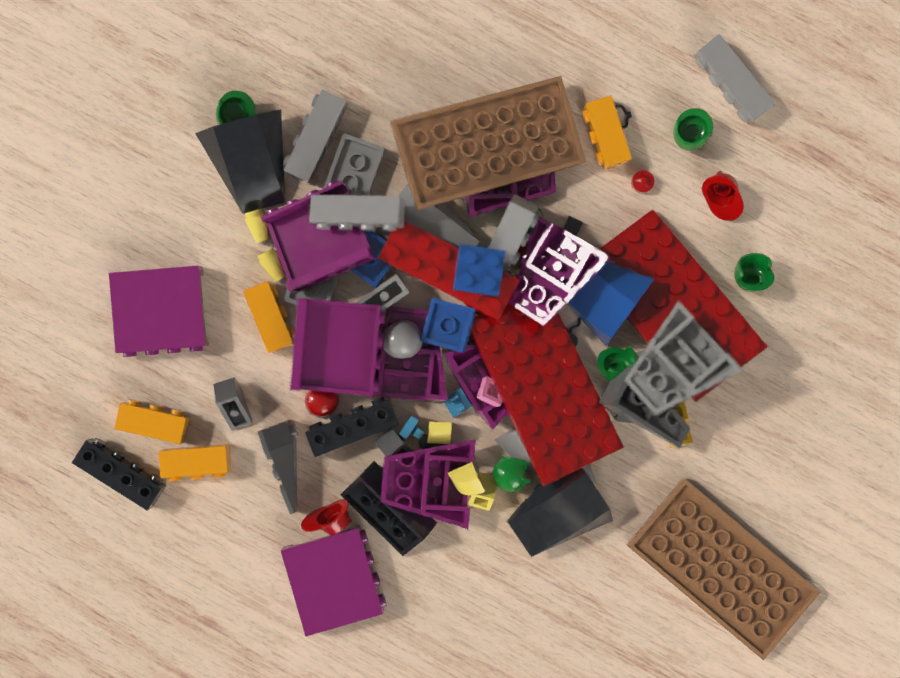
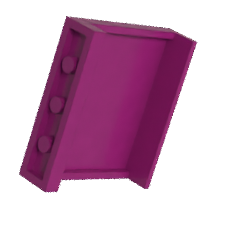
M342 181L330 182L326 185V188L320 191H310L306 194V197L300 200L293 199L286 203L287 206L280 209H271L267 211V215L260 217L262 221L267 223L288 282L285 283L287 290L291 293L297 294L376 259L365 230H361V227H352V230L338 229L339 227L331 226L330 230H320L309 222L311 195H351L348 186Z
M197 265L109 273L115 353H123V357L137 356V352L145 351V355H157L159 350L167 349L169 354L181 353V348L188 347L190 352L203 351V346H209V342H206L201 276H204L203 267Z
M298 298L290 390H312L373 397L374 392H378L379 379L375 378L376 369L380 370L381 356H377L378 347H382L383 333H379L380 324L385 322V311L381 310L382 305Z
M360 525L335 535L325 536L294 546L291 544L281 549L305 637L382 615L384 607L387 606L384 594L379 593V575L377 572L374 573L371 564H374L372 552L367 551L365 543L368 542L365 529L361 530Z

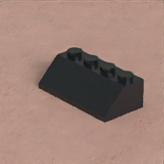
M373 461L340 495L404 556L428 536L437 525V522L431 517L381 503L383 468Z

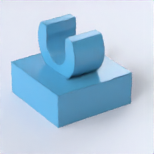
M461 387L447 395L448 401H443L453 418L472 407Z
M412 414L399 435L407 439L411 433L420 439L424 430L416 425L419 418Z

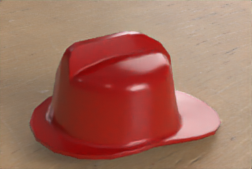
M718 171L716 175L707 178L703 182L702 193L713 215L725 221H732L740 217L744 210V203L738 189V183L733 176Z
M341 499L312 511L302 520V530L313 532L321 529L329 535H335L352 525V519L347 511L348 501Z

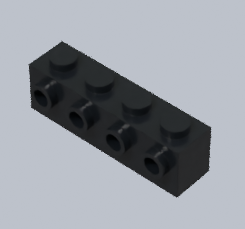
M384 397L371 401L372 406L367 408L360 405L350 409L351 414L344 417L340 413L330 417L331 422L322 424L319 421L309 425L310 430L306 431L305 434L314 457L398 425L399 421L390 399L384 400Z
M91 438L85 440L71 463L146 511L153 508L167 486L162 483L163 479L156 474H148L139 463L129 462L120 451L110 450L101 439Z

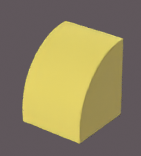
M428 422L427 444H450L452 422Z
M473 462L448 472L453 484L460 493L471 496L485 492L480 475Z
M478 472L485 492L471 495L468 505L490 511L497 485L493 480V476Z

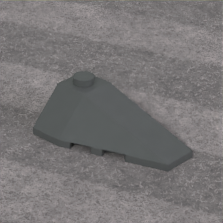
M634 365L627 367L609 382L599 403L677 448L682 446L690 428L677 410L670 407L655 415L624 380Z
M286 420L266 427L257 433L267 460H273L272 472L274 477L282 482L280 491L291 515L297 511V440L295 436H298L295 424H291L290 420Z

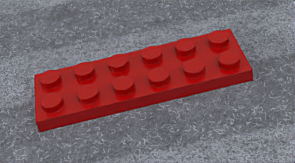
M405 220L404 228H397L396 231H391L378 257L497 320L500 319L519 282V279L502 271L499 296L453 290L459 248Z

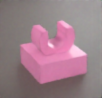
M488 376L483 378L477 398L495 407L500 406L502 399L492 378Z

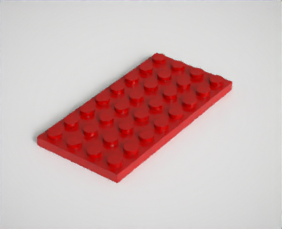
M653 209L599 249L608 255V260L614 262L615 265L625 269H632L637 271V274L645 277L655 278L627 316L628 321L648 345L679 301L704 331L740 368L768 348L767 344ZM725 380L699 392L691 398L696 403Z
M512 306L508 314L500 317L499 320L483 314L474 317L470 334L543 486L624 448L604 405L599 403L600 397L559 313L546 326H543L514 306Z

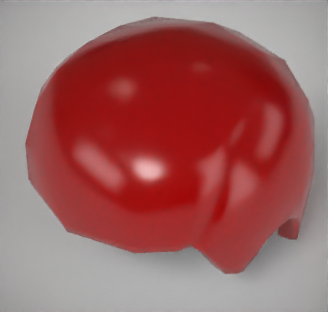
M308 390L305 396L306 409L317 418L330 416L339 404V395L334 392Z

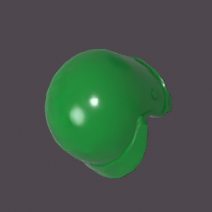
M233 90L225 93L218 101L216 108V120L219 125L255 115L253 100L242 91Z
M691 108L684 111L678 117L674 126L673 135L676 144L687 151H694L703 147L713 132L712 118L706 111L699 108Z
M750 253L742 256L734 269V278L738 286L747 292H758L769 288L775 280L774 273L771 270V259L761 253Z
M630 346L625 350L610 347L599 354L597 366L604 377L611 382L627 367L635 365L638 359L636 352Z
M501 456L493 468V480L505 492H519L526 485L533 482L523 477L527 469V462L525 460Z

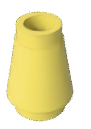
M262 209L245 213L246 219L244 220L256 243L269 239L267 223L260 218L266 215V213L263 214Z
M274 248L258 255L260 265L274 282L286 277L278 252Z

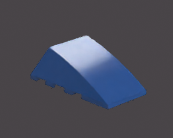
M609 260L567 302V305L605 346L609 344L655 279L650 276L645 277L637 274V271L617 266Z

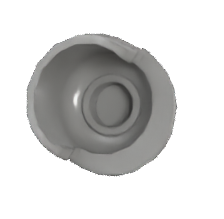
M401 320L388 326L383 332L382 346L385 352L392 357L400 359L413 357L422 346V341H420L422 336L421 330L415 323L408 320Z

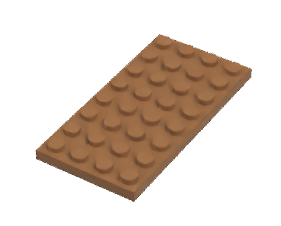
M561 76L395 119L390 122L416 211L586 162Z
M685 478L679 481L626 544L763 661L820 594L816 588Z

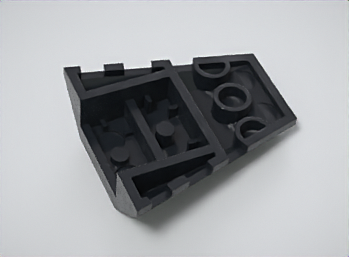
M281 109L223 123L195 133L242 214L286 202Z
M580 468L543 486L542 483H538L533 489L534 492L520 504L507 520V523L529 555L533 557L613 521L609 506L583 468Z

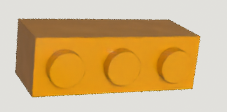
M612 96L586 103L583 107L584 111H581L584 123H588L591 132H588L592 145L595 144L598 152L595 153L597 164L602 166L604 171L630 162L632 157Z
M266 281L244 290V296L267 352L273 353L294 344L295 330L292 325L289 326L287 323L288 312L284 304L280 305L277 297L280 296L276 284L272 285L271 282Z
M128 399V402L120 403L115 430L176 444L185 442L191 418L185 415V411L172 409L171 412L164 411L163 406L150 404V407L141 405V401Z
M230 444L172 448L158 451L160 478H168V481H179L182 476H190V480L204 478L203 475L212 474V478L225 477L226 473L232 470Z

